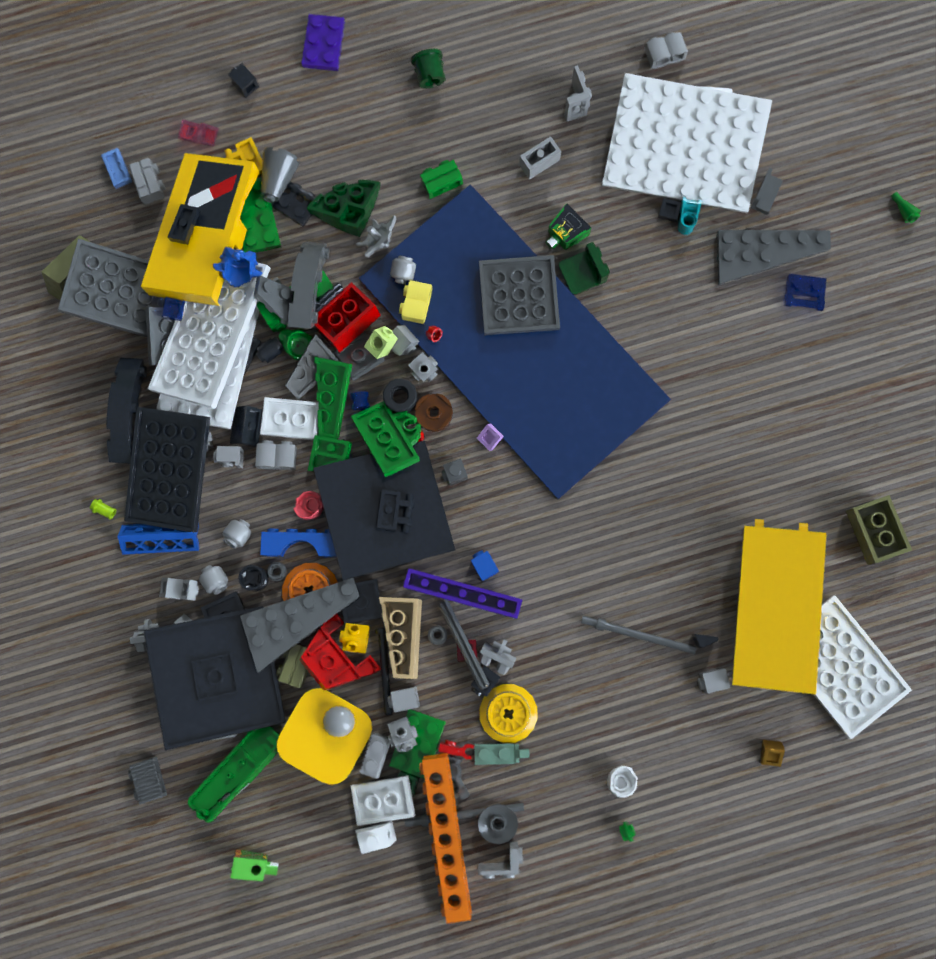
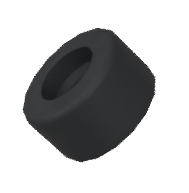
M394 379L385 386L383 400L386 407L392 413L404 411L409 413L417 404V391L410 381ZM398 390H403L408 395L407 400L402 404H398L393 400V395Z

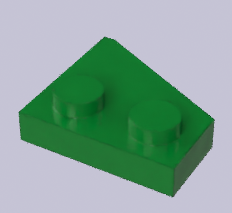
M315 435L308 471L314 472V467L349 459L352 442Z

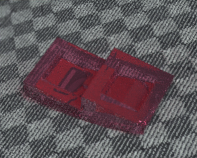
M182 119L178 139L215 146L219 128L202 122L197 124Z

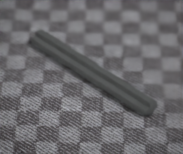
M447 600L441 602L439 608L479 689L487 688L489 682L450 603Z

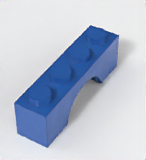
M272 528L267 529V532H261V556L283 557L291 545L298 542H307L315 547L318 556L321 558H337L329 529H326L325 533H317L316 529H306V533L298 532V529H286V532H279V529Z

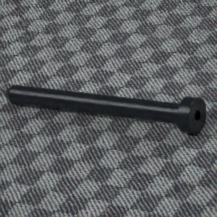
M386 628L375 629V634H378L384 713L387 716L392 714V708L390 709L388 702L391 691Z

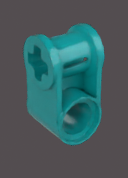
M683 196L677 229L681 234L688 235L695 228L702 200H690ZM684 221L689 222L691 225H685Z

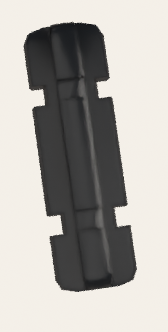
M336 283L332 286V290L329 289L319 298L318 302L316 301L315 312H319L344 290L341 284Z

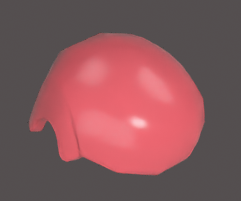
M306 491L297 497L296 505L293 508L296 515L305 520L319 517L323 511L320 494L314 491Z

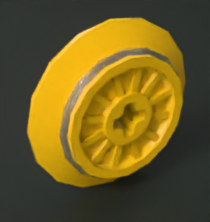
M501 684L493 688L487 697H483L479 708L480 722L484 731L492 739L502 743H516L525 739L534 730L538 719L537 705L533 696L524 688L515 684ZM505 709L514 711L511 719L503 717Z

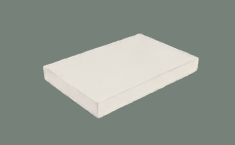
M264 397L260 435L314 440V436L318 435V402Z
M408 775L351 785L357 826L415 816Z

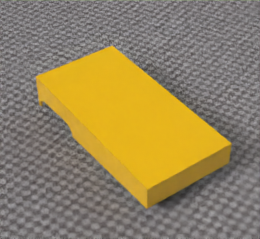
M755 519V526H744L732 685L816 694L826 533L808 531V523H799V530L766 528L764 527L763 519Z

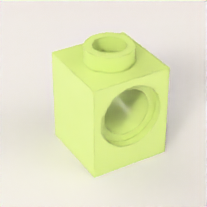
M383 326L373 331L364 347L376 359H379L389 354L398 338L391 329Z

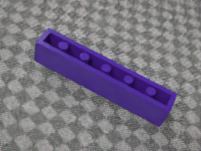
M408 568L403 586L405 589L514 619L518 618L522 599L410 568Z

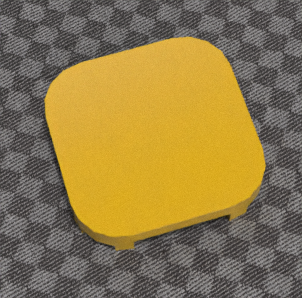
M321 688L311 689L300 698L282 729L277 741V750L284 761L313 778L329 785L338 784L348 777L372 732V722L363 710L327 690L324 691ZM332 707H346L354 714V728L344 737L331 736L324 729V715Z

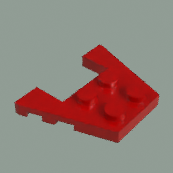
M337 614L322 624L299 659L324 691L377 673L381 669L371 655L357 666H354L330 636L344 624Z

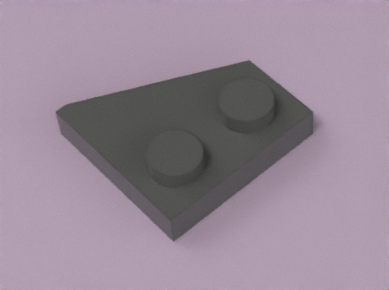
M260 275L256 279L254 296L264 303L271 313L275 312L281 318L280 322L282 324H287L289 303H292L294 291H291L290 287Z

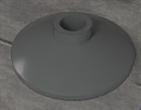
M493 804L481 812L478 819V829L486 841L493 844H503L511 840L516 834L518 819L514 811L508 806ZM500 819L501 823L496 824L494 820Z

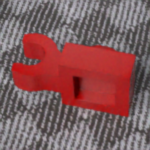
M445 740V743H440L438 752L462 756L468 760L472 759V756L467 755L465 750L467 748L474 749L473 744L467 743L460 747L456 746L457 742Z

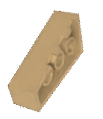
M379 597L383 611V622L386 628V639L389 645L393 678L417 679L422 600Z

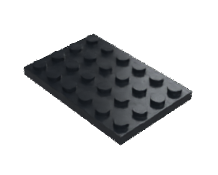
M145 407L136 408L124 521L193 533L197 532L210 426L209 416Z

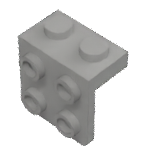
M510 842V863L478 864V875H482L484 879L494 878V875H503V878H514L515 875H519V864H523L522 847L518 848V842Z

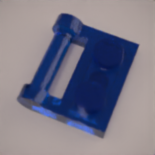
M789 274L787 276L784 306L814 308L816 311H823L825 307L827 278ZM793 295L817 298V301L793 298Z

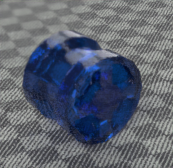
M358 391L351 393L350 398L353 401L351 409L357 411L369 408V392Z

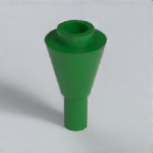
M898 192L892 194L891 198L898 205L904 222H915L920 217L919 213L921 210L904 200Z

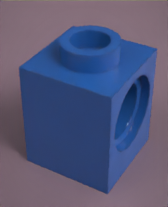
M481 550L472 555L474 559L471 560V563L482 582L499 573L488 551L483 552Z

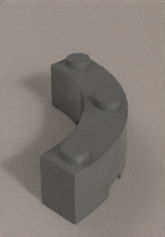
M304 241L300 247L301 253L297 254L292 276L291 291H294V299L292 303H289L288 327L311 329L318 321V312H315L319 282H322L323 265L326 259H329V248H327V243Z

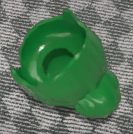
M282 330L279 333L280 343L292 359L300 360L312 336L302 330Z

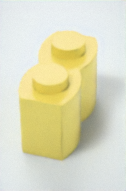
M410 280L409 285H405L403 296H406L404 303L401 302L399 308L402 320L420 324L425 323L432 295L431 284Z

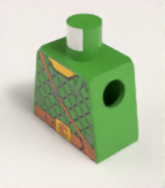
M236 849L230 878L263 881L265 874L277 876L279 863L267 862L268 855ZM259 865L260 868H254L253 866Z

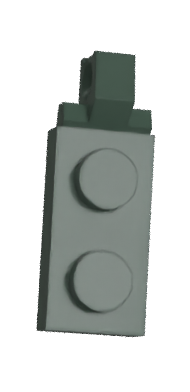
M474 744L475 765L519 763V758L530 757L529 749H519V744Z

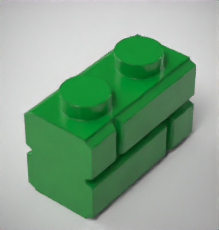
M454 160L442 161L438 167L433 169L431 167L427 168L420 174L421 183L429 199L463 185L462 175Z

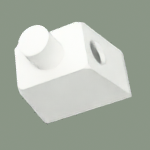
M392 821L355 830L361 854L389 847L397 840Z

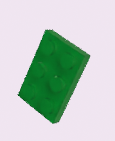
M409 709L406 717L410 725L415 726L418 737L415 738L417 745L406 752H398L395 747L389 766L425 779L424 775L420 773V763L424 756L436 754L446 721Z

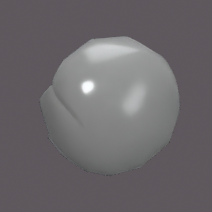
M342 706L332 707L325 713L323 718L325 731L335 737L348 735L355 725L354 714L348 708Z

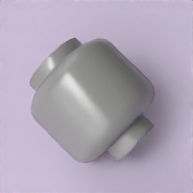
M398 256V258L392 261L390 276L395 278L396 283L406 284V281L414 279L416 264L412 262V258Z
M242 519L239 521L231 520L222 533L223 541L234 549L236 547H243L252 534L249 529L250 525Z
M209 565L202 569L199 581L207 593L217 595L227 588L228 577L221 567Z

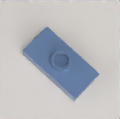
M118 148L101 154L113 186L116 189L133 182Z

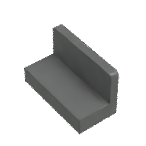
M770 167L750 207L768 215L783 182L782 179L771 175L773 169Z

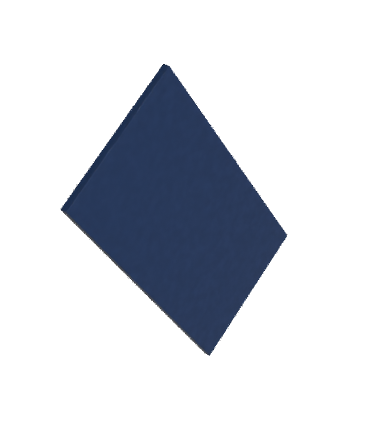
M470 184L364 273L359 280L400 326L405 325L419 340L417 345L428 357L431 355L438 362L436 366L482 417L504 436L502 439L559 500L671 399L557 276L560 330L484 335L479 261L535 257L537 255ZM398 256L412 258V262L416 264L412 281L432 285V295L424 324L402 320V314H399L401 302L404 303L406 296H403L404 287L409 285V281H406V284L396 283L395 278L390 276L392 261L398 258ZM432 325L439 327L443 332L441 339L437 342L429 340L426 336L428 327Z

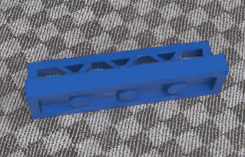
M145 524L122 525L118 533L122 555L199 551L200 548L197 537L198 530L193 533ZM183 539H192L194 545H187L182 541ZM171 540L175 544L173 546H168L165 543H163V541ZM152 541L156 545L154 547H149L145 545L144 542ZM125 542H133L137 546L135 548H127Z

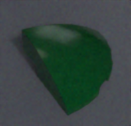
M358 180L356 184L347 185L346 182L337 184L332 187V191L325 195L320 193L309 204L307 211L341 231L360 237L373 211L381 183L373 180Z

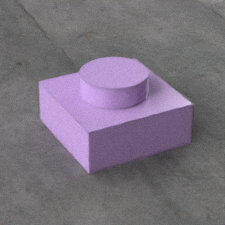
M487 424L477 439L489 451H492L504 436L492 424Z

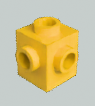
M346 623L345 629L340 632L339 642L343 643V651L366 653L369 642V626Z

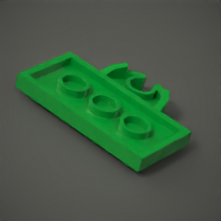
M262 177L256 179L245 200L240 220L247 229L243 243L244 252L252 251L257 253L281 248L272 205L261 196Z
M384 401L351 416L352 422L385 478L420 461L413 445L421 437V425L416 424L413 429L406 428L410 424L417 423V418L409 414L408 411L393 414L386 407Z

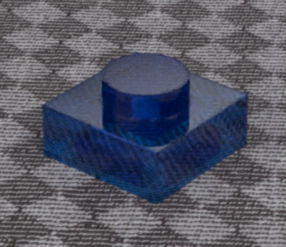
M165 297L162 317L181 321L185 301Z

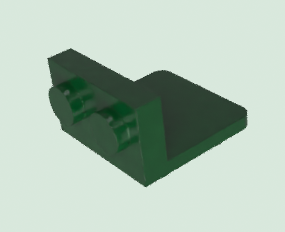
M594 242L586 244L585 251L559 262L560 271L573 295L607 282L610 270L608 265L603 263L601 250L598 246H595Z

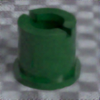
M439 49L422 50L410 58L411 65L415 67L414 71L417 74L421 88H433V84L436 83V86H439L446 81L443 61L441 60L443 54Z

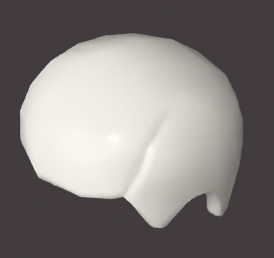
M616 767L608 774V788L616 797L626 798L636 790L637 776L630 767Z

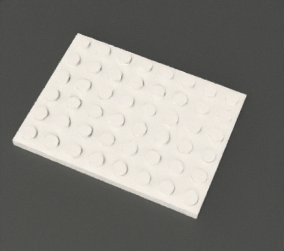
M625 73L602 186L679 201L684 196L690 200H702L701 205L748 213L772 100Z

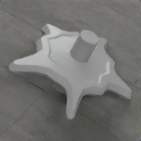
M395 215L392 216L387 224L381 223L379 225L376 220H372L373 226L367 228V238L363 242L356 243V246L367 247V252L364 254L365 257L369 258L377 250L389 247L392 229L396 222Z

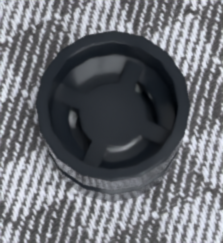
M255 565L245 566L238 576L239 583L244 589L255 592L265 589L269 581L266 570Z

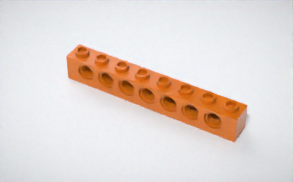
M448 753L424 756L420 763V773L425 777L423 793L428 797L426 813L431 817L429 833L430 836L433 835L434 837L432 853L433 856L437 857L435 873L436 876L440 877L438 893L439 896L443 897V904H441L442 917H446V923L470 921L472 908ZM438 773L441 776V780L434 781L431 774ZM434 794H442L444 796V800L437 801L434 797ZM440 813L445 814L447 820L440 821L437 815ZM447 834L450 840L443 841L440 835ZM450 854L453 860L446 861L443 856ZM454 875L457 880L449 881L446 876ZM456 895L460 900L452 901L449 896Z

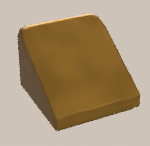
M763 740L761 764L781 767L785 752L783 743L780 741Z

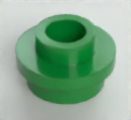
M627 821L623 822V825L619 826L623 840L634 841L633 836H636L633 825Z

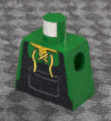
M565 204L549 225L548 233L551 237L545 243L551 250L558 245L567 250L588 237L592 227L568 204Z

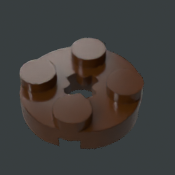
M427 394L417 402L415 415L418 424L423 429L438 432L450 424L453 410L450 401L441 394ZM431 408L433 410L437 408L438 416L431 417V412L429 410Z

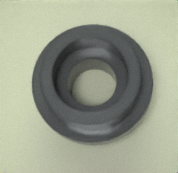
M273 562L267 569V575L273 581L283 580L287 573L285 565L280 562ZM276 568L280 569L279 575L274 574Z
M435 625L428 631V639L435 645L443 644L447 639V631L444 627ZM439 631L441 638L436 639L434 633Z

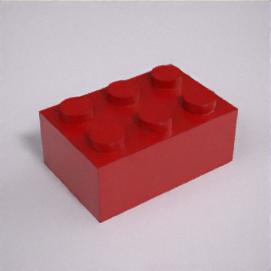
M351 282L318 312V321L314 327L340 353L376 321L381 314L376 305Z

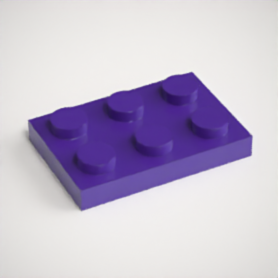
M309 14L302 57L303 68L338 71L345 26L344 17Z

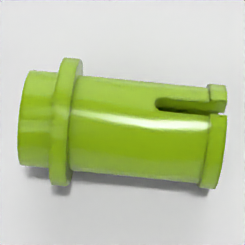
M101 499L93 500L90 505L93 513L97 512L109 520L113 519L117 509L102 503Z

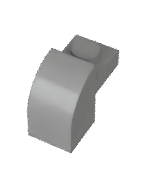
M162 578L159 597L196 600L198 581Z

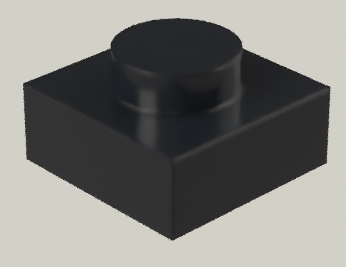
M663 198L658 218L676 222L682 202Z

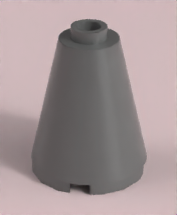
M273 147L265 148L262 162L261 196L269 203L279 201L300 164V161H297V157L294 154L280 148L278 151H272Z

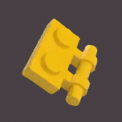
M252 137L235 144L236 152L232 153L230 148L224 151L226 158L253 161L260 174H262L263 160Z

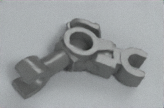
M449 756V760H452L449 762L452 780L457 787L461 800L469 797L470 794L460 777L462 776V769L459 764L462 762V759L456 756Z

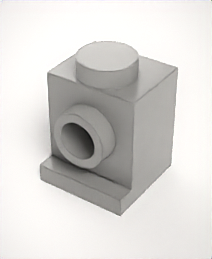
M217 446V451H214L213 455L214 463L222 464V467L231 468L234 464L238 468H243L244 450L240 446Z

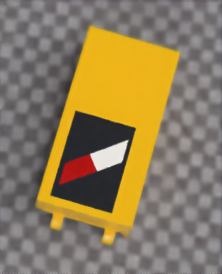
M184 154L141 287L149 296L219 306L217 301L224 278L220 271L213 268V264L221 262L220 255H222L225 247L233 249L235 247V249L242 250L247 229L240 220L245 200L258 175H260L253 161ZM180 204L198 207L201 211L188 245L168 239V234Z

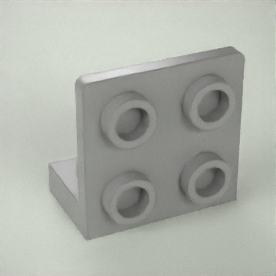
M578 65L574 66L571 83L575 93L566 99L564 113L566 122L586 116L590 107V98H592L590 88L585 85L584 72L580 71Z

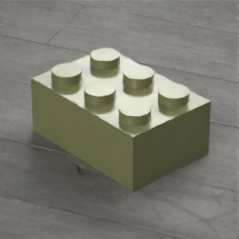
M890 495L846 510L867 565L875 564L912 550Z

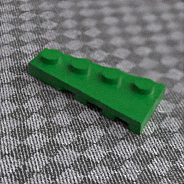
M315 357L317 367L315 375L318 386L316 394L319 404V410L317 411L318 432L320 436L339 439L352 364Z

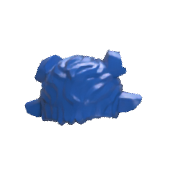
M225 247L222 255H220L221 262L213 264V268L220 271L223 278L233 287H240L250 282L252 277L256 278L262 275V272L255 267L258 265V262L256 261V253L252 251L244 252L241 249L234 250L231 247Z

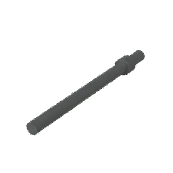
M582 616L581 619L582 624L593 626L600 631L608 630L691 654L696 653V646L608 623L605 619H594Z
M523 803L506 805L514 812L524 811ZM485 808L457 812L458 820L479 817ZM427 814L405 819L406 827L418 825L426 827L431 823V817ZM445 814L437 815L440 821L447 820V816Z

